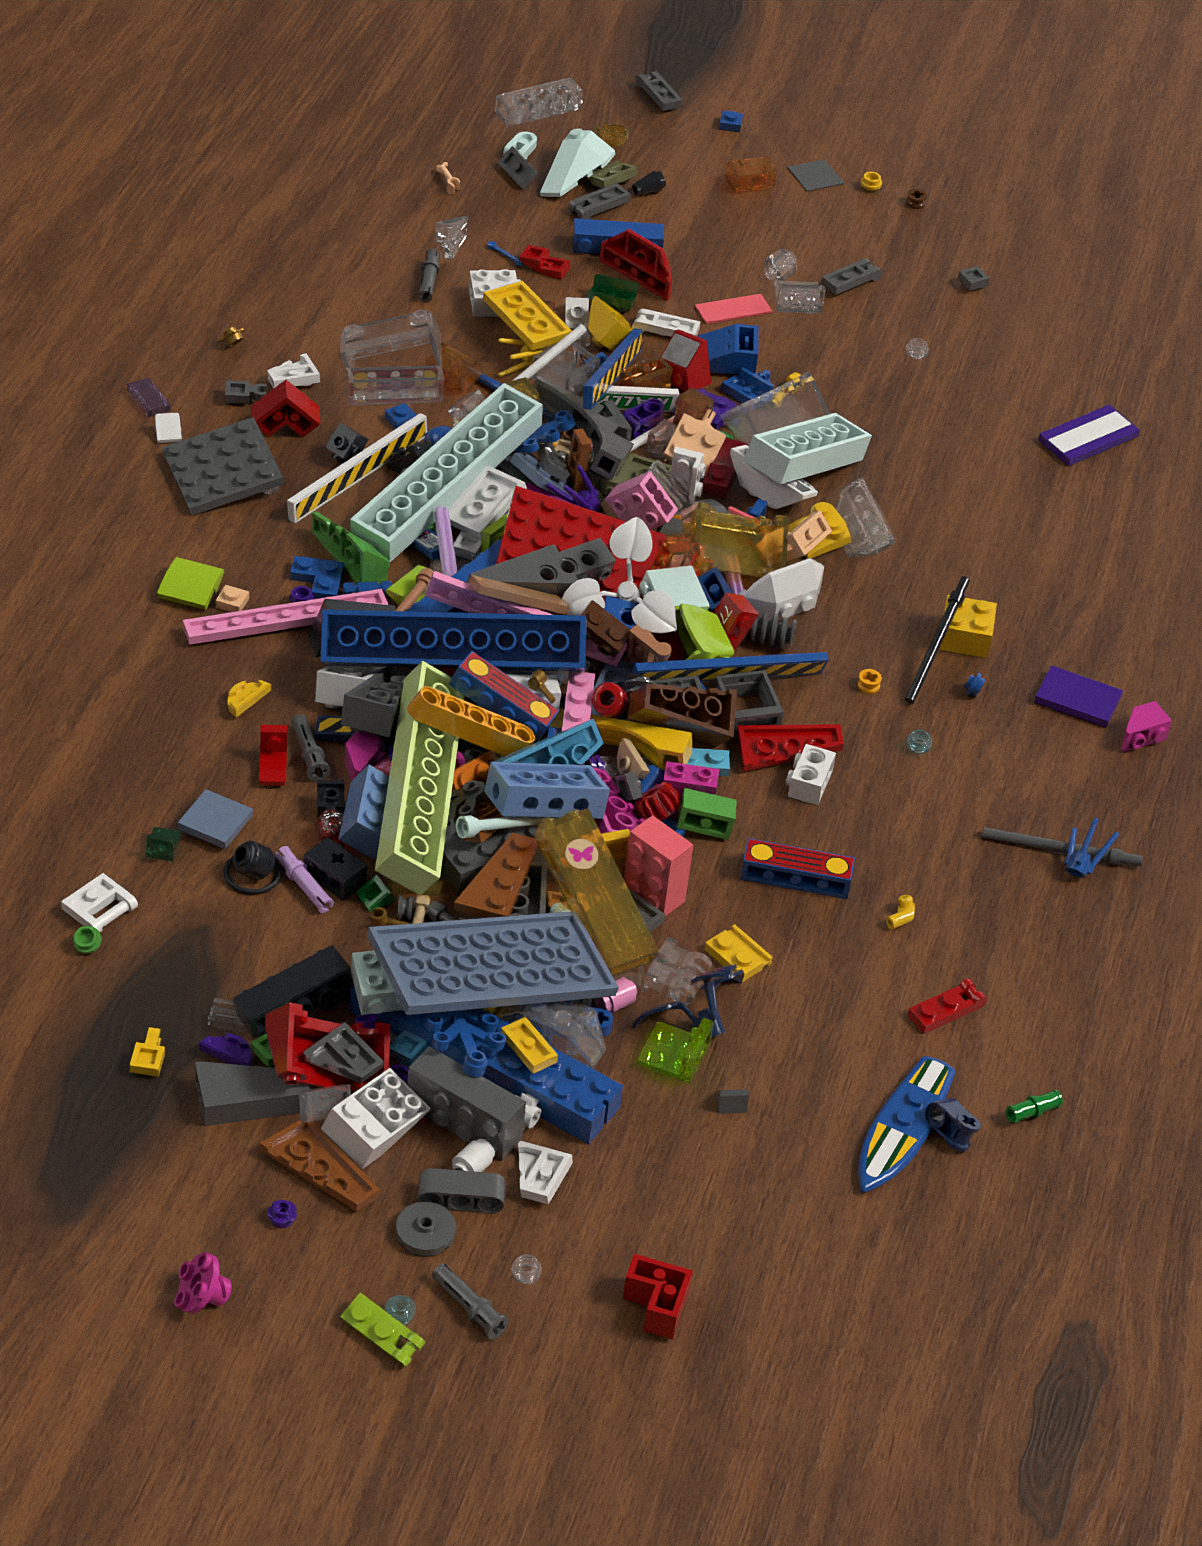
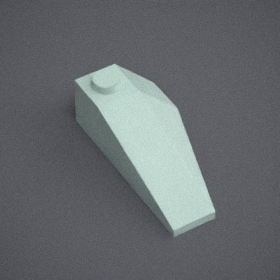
M582 129L570 131L562 141L540 191V195L544 197H561L577 186L579 179L583 177L589 178L593 175L592 170L597 167L603 168L615 156V150L592 131Z

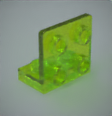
M703 1018L699 1027H693L691 1033L663 1022H657L638 1057L637 1063L690 1083L710 1046L714 1021Z

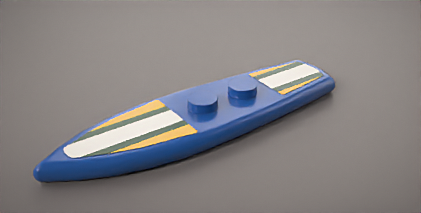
M923 1056L877 1114L866 1134L859 1157L858 1177L860 1191L863 1194L893 1179L906 1168L922 1147L932 1129L925 1119L926 1106L932 1102L945 1100L956 1074V1070L949 1064L933 1057Z

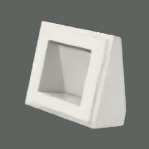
M179 413L155 415L157 443L182 441Z

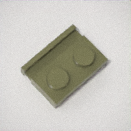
M616 160L603 168L592 170L593 175L589 178L584 177L585 182L591 181L592 185L603 189L616 183L628 182L630 178L638 175V169L636 166L624 162L619 164V161Z

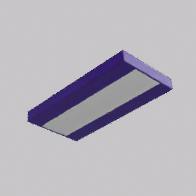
M1107 405L1040 433L1038 440L1070 466L1138 437L1140 430L1112 406Z

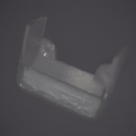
M424 309L417 310L411 314L365 324L348 325L340 334V354L347 377L348 369L355 368V359L431 343L437 366L442 365L441 332L433 314Z

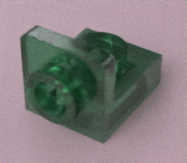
M154 826L151 835H147L146 857L173 861L181 839V831Z

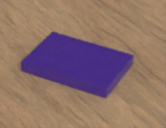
M1051 665L1035 696L1034 702L1107 728L1120 702L1123 690Z

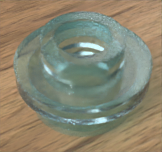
M918 729L912 731L907 737L906 744L913 752L926 753L931 750L933 741L927 731Z
M397 1295L387 1301L385 1311L405 1325L414 1318L416 1304L408 1296Z

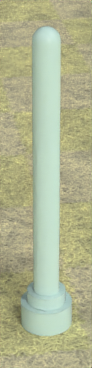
M471 815L460 816L456 821V832L460 838H472L480 831L566 822L568 819L559 820L554 817L533 819L528 816H518L514 819L503 817L478 820Z

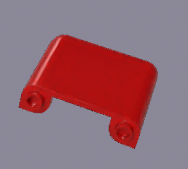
M291 1002L265 1015V1029L276 1074L279 1079L283 1080L284 1084H305L353 1094L389 1069L390 1024L376 1022L373 1029L363 1027V1023L349 1026L384 1061L383 1068L364 1082L358 1083L305 1062L302 1059V1054L305 1050L341 1024L307 1017L308 1011L302 1010L303 1005Z

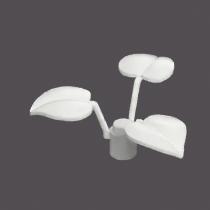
M634 517L617 527L610 538V548L613 554L619 559L627 558L628 580L618 586L616 593L600 592L599 584L594 579L583 578L574 582L562 597V600L569 606L566 615L580 616L591 600L605 608L602 596H609L639 603L632 610V618L635 624L643 630L646 629L652 633L674 632L677 630L675 606L671 597L665 592L654 590L648 592L642 600L638 588L633 583L631 560L643 562L652 551V537L647 525L640 518Z

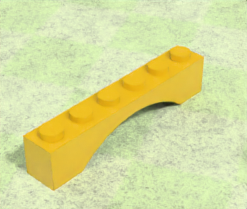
M559 708L558 715H556L550 727L562 728L564 709ZM590 715V719H594L603 744L619 746L622 738L630 739L638 753L650 760L659 769L665 770L667 761L687 764L691 757L692 733L599 715ZM548 729L539 741L548 737Z

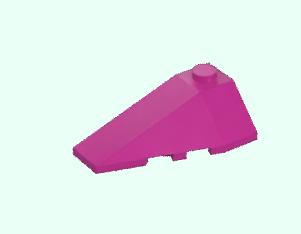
M592 767L609 787L610 791L604 818H593L590 821H585L587 836L625 829L631 831L643 823L645 820L638 819L633 813L635 807L631 802L626 803L619 796L621 790L607 772Z

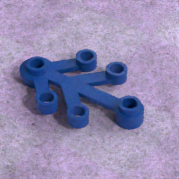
M568 410L557 412L553 421L540 426L512 453H533L539 449L538 442L553 443L560 439L559 431H567L575 426L573 415Z
M467 1009L438 1012L437 1014L430 1013L425 1019L424 1027L428 1031L435 1032L431 1042L433 1048L440 1051L447 1050L449 1044L459 1036L466 1053L462 1070L472 1077L483 1076L488 1064L486 1055L477 1050L473 1038L483 1042L495 1051L503 1050L506 1042L504 1034L495 1032L499 1019L493 1014L481 1016ZM447 1020L453 1022L446 1031H440L442 1024ZM466 1020L479 1025L481 1029L467 1023Z

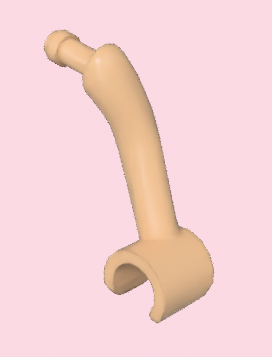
M443 162L442 165H437L435 170L437 173L443 174L447 179V193L453 195L455 189L460 190V180L452 177L446 168L448 163Z

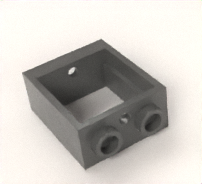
M765 670L716 676L714 688L722 691L735 689L737 690L736 697L758 694L763 705L762 708L735 711L733 737H737L738 725L782 724L783 710Z

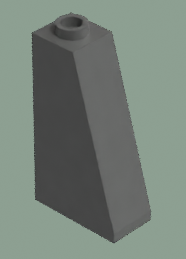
M195 1062V1084L204 1126L310 1112V1100L315 1099L314 1086L284 1084L283 1080L277 1077L275 1068Z

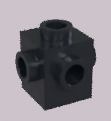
M340 422L335 432L330 435L329 442L325 448L333 452L331 457L344 463L345 460L348 461L362 452L369 439Z

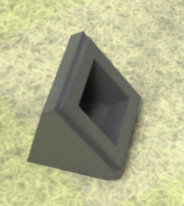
M747 1089L717 1090L715 1092L718 1114L747 1113L749 1091Z

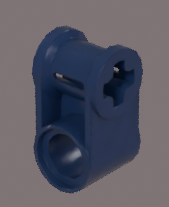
M954 1098L932 1102L926 1106L925 1119L927 1123L953 1149L967 1151L971 1145L970 1139L981 1127L979 1120L971 1115Z

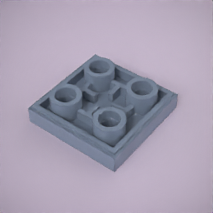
M206 789L179 820L178 830L226 849L253 816V809Z

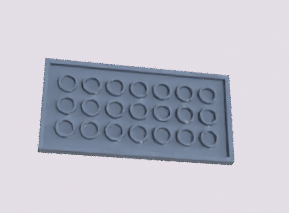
M576 911L369 927L367 937L406 1015L616 996L619 989Z

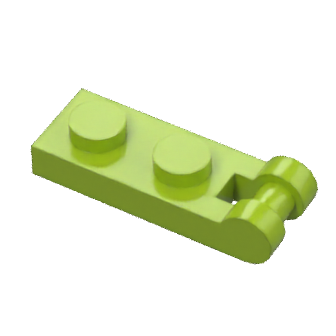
M361 1292L340 1316L343 1321L404 1367H407L412 1361L410 1357L416 1349L421 1350L426 1343L419 1335L408 1329ZM404 1338L407 1342L401 1349L397 1348V1345Z

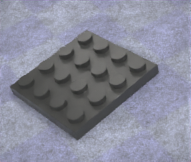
M254 417L162 447L164 458L191 516L284 485L283 476Z

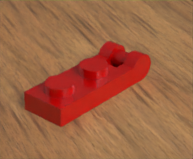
M967 978L958 986L910 1007L907 1016L925 1034L982 1008L988 998L982 991L978 992L975 989L976 985L971 979Z

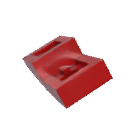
M528 245L519 256V260L526 266L552 278L562 280L570 269V260L550 257L549 249Z

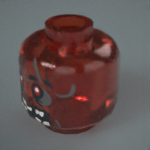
M327 810L320 814L314 824L318 843L328 837L343 848L348 845L339 840L344 813L338 810Z

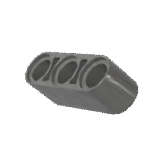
M435 1168L425 1169L419 1175L417 1201L440 1204L451 1211L497 1213L504 1208L506 1181L503 1176L496 1173Z

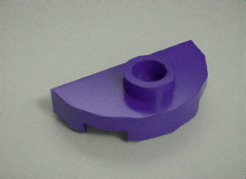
M225 1033V1036L213 1038L208 1036L199 1043V1050L227 1064L252 1066V1052L249 1044L240 1036Z

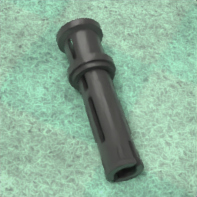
M298 714L292 718L291 724L302 749L301 761L307 766V777L314 782L324 780L330 774V767L324 761V751L317 746L307 717L303 714Z
M446 1263L440 1264L435 1268L432 1278L465 1308L469 1320L472 1323H478L485 1330V1335L489 1339H496L506 1330L509 1319L505 1315H500L492 1307V1302L489 1299L480 1298Z

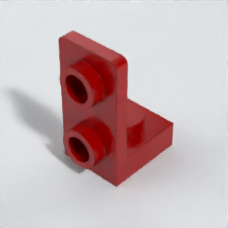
M261 724L260 785H286L288 725Z

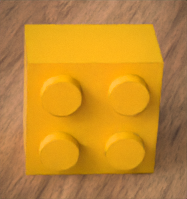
M947 595L944 613L948 607V598L950 595ZM965 598L962 606L957 609L939 650L988 658L997 603Z

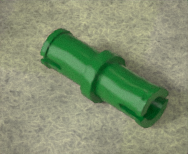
M1055 1089L1039 1096L1030 1095L1026 1097L1025 1101L1007 1106L1005 1114L1008 1121L1015 1124L1029 1117L1038 1118L1042 1116L1043 1112L1061 1107L1063 1099L1059 1091Z

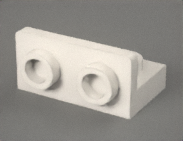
M675 447L668 490L688 494V502L695 501L696 496H701L703 483L700 482V478L704 477L706 464H703L704 453Z

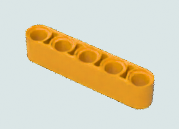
M422 687L407 707L409 715L416 721L504 756L531 745L535 740L534 733L529 727L432 687Z

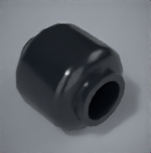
M252 840L239 845L233 854L236 871L254 880L264 879L273 871L275 866L274 853L271 848Z

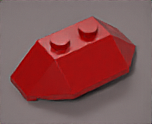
M627 229L601 242L600 261L632 281L639 283V285L664 300H670L672 287L671 267L663 248L631 229Z

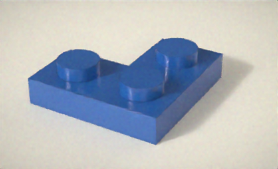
M294 556L290 580L312 582V595L314 599L338 596L344 572V562Z

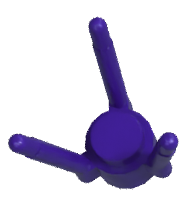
M578 465L577 469L588 491L582 490L577 494L565 485L563 488L568 492L566 494L552 484L546 483V487L574 505L595 512L600 508L601 502L597 499L599 492L593 487L581 465Z

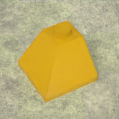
M597 296L592 299L588 330L594 336L592 340L600 348L605 346L609 350L614 351L633 328L619 312Z

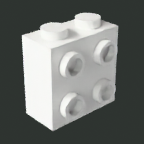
M515 270L470 271L469 294L473 317H499L483 300V293L521 281L517 279Z

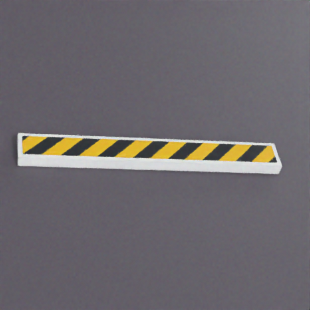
M421 413L288 499L289 520L297 523L393 458L391 454L401 447L406 449L411 443L424 439L427 433V416Z

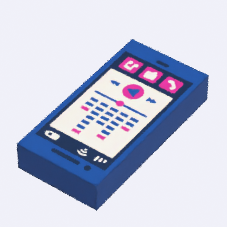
M426 529L410 544V546L432 560L440 558L437 534L429 529Z

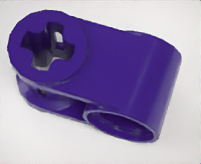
M649 399L622 413L632 428L631 433L634 438L663 423L664 404L662 401Z

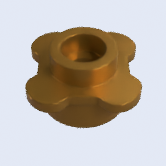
M229 328L223 332L224 337L219 339V342L225 341L227 347L234 346L244 339L242 333L245 329Z

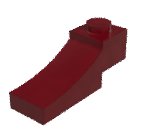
M725 438L713 463H710L703 480V493L726 499L729 489L733 486L737 477L730 450L731 448L743 445L748 446V443Z

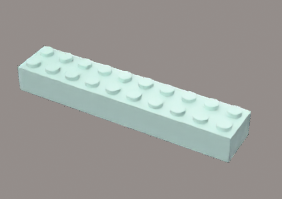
M503 383L350 519L351 532L375 546L382 555L387 557L390 563L435 522L434 512L437 507H446L448 509L487 465L495 468L542 425L543 404Z

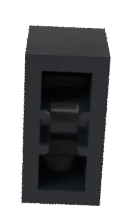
M328 837L304 854V863L307 865V871L318 884L342 901H345L366 884L367 865L360 858H356L340 844H336Z

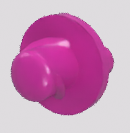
M202 1252L195 1256L191 1262L185 1261L180 1267L179 1278L181 1281L174 1300L175 1307L187 1313L195 1314L202 1310L207 1303L222 1306L229 1299L232 1284L228 1278L219 1274V1261L215 1255Z

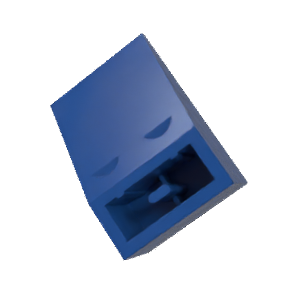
M733 324L698 335L697 337L707 340L710 372L739 375L740 369L745 368L752 373H756L759 326Z

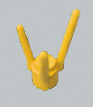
M499 338L498 341L500 343L523 345L520 353L510 355V359L522 358L525 361L498 373V377L532 365L545 354L544 347L532 351L523 340Z

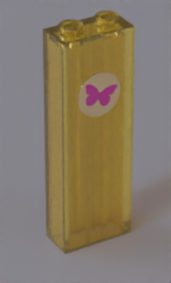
M589 808L581 811L575 809L558 819L548 818L538 825L534 838L569 910L577 912L612 976L654 962L659 950Z

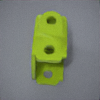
M681 603L679 606H675L677 632L689 656L686 660L730 658L734 655V649L716 614L695 605Z

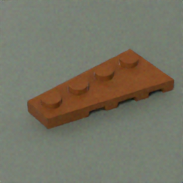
M512 833L455 900L453 910L483 918L510 916L538 849L539 839Z
M308 1115L260 1142L259 1151L356 1212L380 1198L381 1190Z

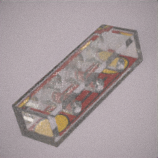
M442 365L347 368L346 394L348 405L431 404L443 402L444 375Z

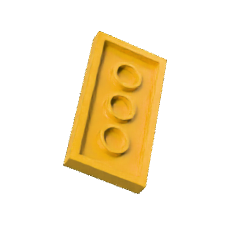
M523 281L483 293V300L532 351L556 344L572 332Z

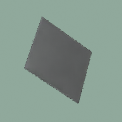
M825 159L787 167L806 191L844 184Z

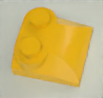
M816 503L811 507L810 514L786 525L790 533L812 513L820 510L832 532L805 555L807 559L851 543V535L846 522L833 505L829 503Z

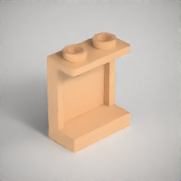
M819 510L812 513L790 533L785 524L779 525L754 547V551L766 569L805 556L829 535L832 530Z

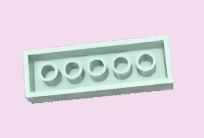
M837 413L753 435L744 461L750 464L755 471L770 477L772 482L784 484L863 460L872 435Z

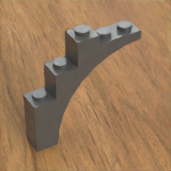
M538 376L530 391L533 394L529 393L528 397L543 404L542 407L554 415L559 411L568 410L573 415L575 426L571 429H583L587 437L592 441L593 449L591 455L593 463L590 469L612 481L626 462L634 443L615 434L619 425L600 415L604 408L603 405L597 403L592 410L583 409V396L579 397Z

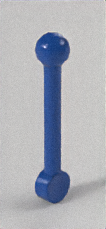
M488 242V249L496 250L514 261L518 267L523 265L519 258L498 247L496 242Z

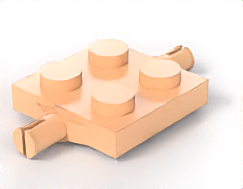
M710 409L706 410L702 420H697L684 413L662 455L672 461L675 447L704 453L703 464H706V470L703 478H705L710 463H713L727 436L710 425L716 415L713 411L708 419L711 412Z

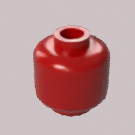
M606 682L600 684L592 694L593 708L604 717H618L625 712L628 706L627 693L615 683Z

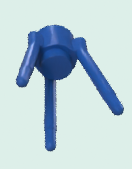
M1098 818L1093 819L1081 850H1076L1075 853L1077 829L1072 828L1068 852L1063 864L1066 865L1065 870L1073 876L1084 878L1086 874L1091 875L1094 867L1119 836V833L1115 832L1094 859L1090 861L1091 856L1086 851L1099 821Z

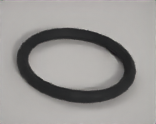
M233 856L226 862L223 874L231 888L238 892L252 895L265 893L273 889L281 880L282 868L279 862L274 859L276 877L269 885L259 889L243 888L232 881L229 870L234 863Z

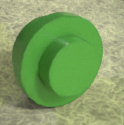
M92 926L80 927L73 936L75 948L84 954L93 953L100 947L102 942L100 932Z

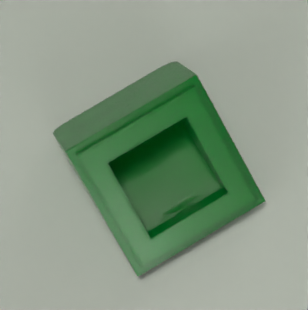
M377 874L356 891V894L370 912L376 907H385L398 900Z

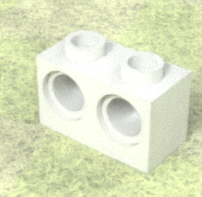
M806 744L802 754L797 753L793 764L795 770H790L786 779V785H789L788 797L818 805L833 772L836 753Z

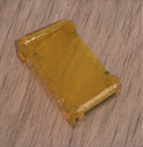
M696 502L681 511V524L688 564L692 565L695 571H708V569L711 570L717 566L719 571L762 578L770 572L786 567L788 516L776 515L775 521L765 519V516L750 518L715 512L716 508H709V503Z

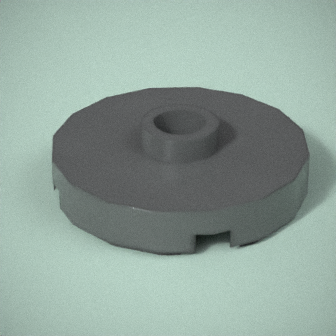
M432 1202L412 1204L406 1207L398 1216L396 1222L397 1240L412 1254L419 1256L438 1255L442 1253L443 1249L449 1248L454 1242L456 1236L455 1218L448 1209L440 1204Z

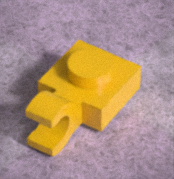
M149 1027L145 1043L136 1042L130 1062V1072L159 1077L165 1056V1046H160L161 1038H159L161 1029Z

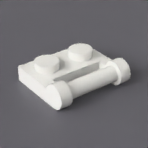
M104 873L61 901L62 910L83 926L95 927L99 932H102L104 926L124 912H131L138 907L135 897ZM113 901H119L117 905L106 911L98 918L93 917L94 914L102 910L104 907H106Z

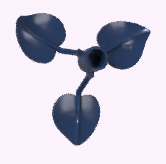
M736 964L726 965L700 974L690 981L691 984L702 980L704 983L700 988L701 990L705 988L709 1008L698 1011L699 1018H696L683 1002L675 1001L661 1004L645 1011L634 1022V1029L650 1014L662 1010L681 1009L691 1019L694 1027L700 1026L704 1040L726 1032L718 1012L715 989L724 982L742 983L745 975L744 970L733 971L737 968Z

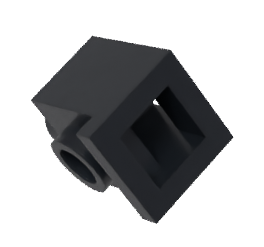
M317 780V822H326L327 820L337 822L339 818L343 819L345 811L344 780ZM329 812H339L341 814L340 817L333 816L328 819L323 817L324 814Z

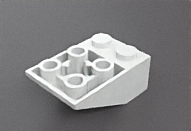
M389 1068L334 1106L321 1129L361 1169H364L382 1156L431 1108Z

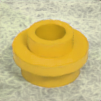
M866 172L861 178L860 183L862 187L868 191H875L882 187L881 176L876 172Z

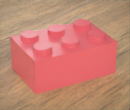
M652 815L630 831L623 885H626L667 916L686 900L694 845Z

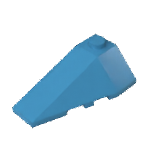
M590 719L493 762L582 765L603 744V740L594 719Z

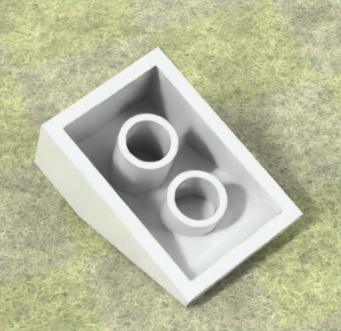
M327 666L317 671L315 702L325 703V707L328 708L343 707L344 694L386 667Z

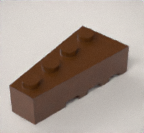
M645 684L630 693L628 718L648 725L692 733V739L717 747L734 736L737 690L728 689L727 691H722L718 688L696 689V687L690 686L677 688L674 685Z

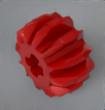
M662 782L642 793L643 797L636 800L634 807L640 819L647 820L653 815L662 821L671 814H674L675 810L680 807L682 800L677 790L670 783Z

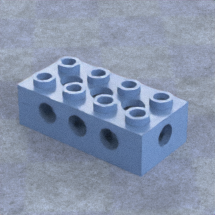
M490 762L484 790L501 815L507 818L514 819L518 816H528L533 819L554 817L559 820L579 818L585 821H590L593 818H604L610 791L609 787L591 765Z

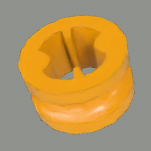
M873 669L862 670L857 683L859 690L867 694L878 692L882 680L881 674Z

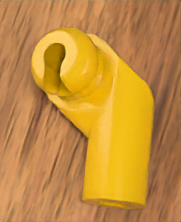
M902 895L898 898L899 906L897 913L886 918L889 929L893 930L913 920L915 903H913L910 895Z

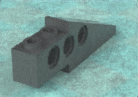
M601 538L560 552L553 544L470 573L466 583L469 582L471 575L558 595L562 598L566 590L580 579L590 578L602 581L608 578L612 573L616 559Z

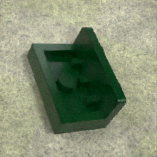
M596 274L593 286L588 290L587 298L592 301L597 296L606 304L614 306L615 310L627 312V309H632L636 304L639 283Z

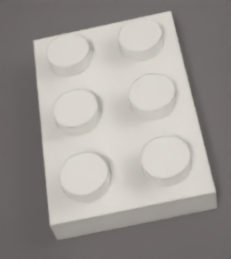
M487 465L448 508L450 524L482 539V531L500 519L509 509L515 486L527 489L525 482Z

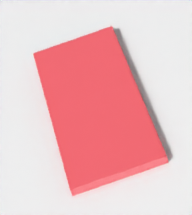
M762 294L695 304V308L705 324L772 313V309Z

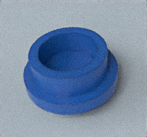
M978 673L977 676L971 674L964 688L968 689L966 695L977 696L986 679L981 677V673Z

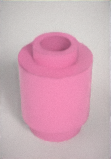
M625 977L615 980L619 987L616 996L594 998L597 1008L606 1009L612 1014L635 1003L637 988L631 980Z

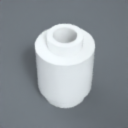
M484 1139L471 1141L452 1159L453 1170L483 1172L492 1163L495 1156L492 1145Z

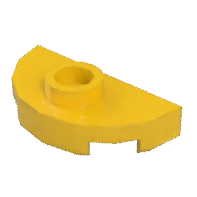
M258 680V683L242 681L234 685L228 692L227 706L230 713L237 718L271 691V684Z

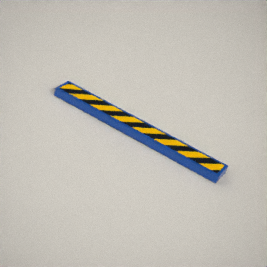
M634 328L583 386V409L592 410L641 352L642 329Z
M827 652L644 662L635 663L631 673L644 675L651 681L698 675L700 681H714L716 676L762 670L766 671L768 677L814 675L822 673L829 658Z

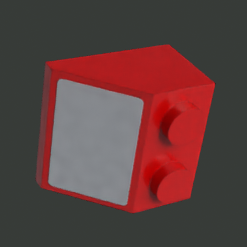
M680 329L675 330L659 358L661 381L686 392H692L710 385L711 376L707 340Z

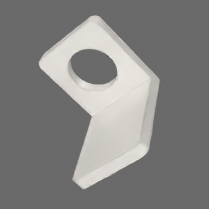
M566 297L563 302L565 307V324L570 329H575L580 324L584 325L587 329L589 298Z

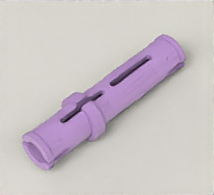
M288 846L279 848L284 856H281L276 851L274 858L286 870L287 877L298 884L320 913L328 912L329 909L325 904L327 903L332 908L334 901L307 871V865L303 861L298 860Z

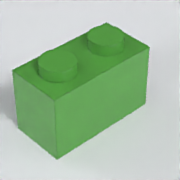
M684 788L682 801L678 808L677 828L729 840L736 819V800Z

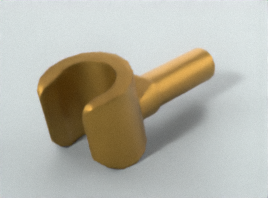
M540 669L532 673V678L528 680L529 688L533 690L539 689L550 703H554L556 698L544 684L547 681L545 672Z
M382 907L373 909L374 916L371 917L374 927L411 924L387 917V912Z

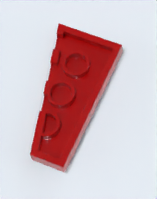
M840 724L738 725L736 732L743 772L792 762L795 760L797 753L802 754L806 744L832 752L843 751L844 746Z

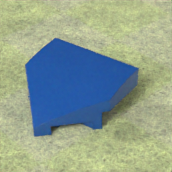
M741 368L739 375H735L722 382L720 390L753 410L758 411L764 407V402L772 394L774 386L770 382L771 374L769 370H762V373H752L745 368Z

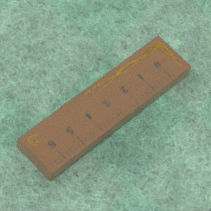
M471 575L468 582L478 595L566 615L569 609L568 604L558 595Z

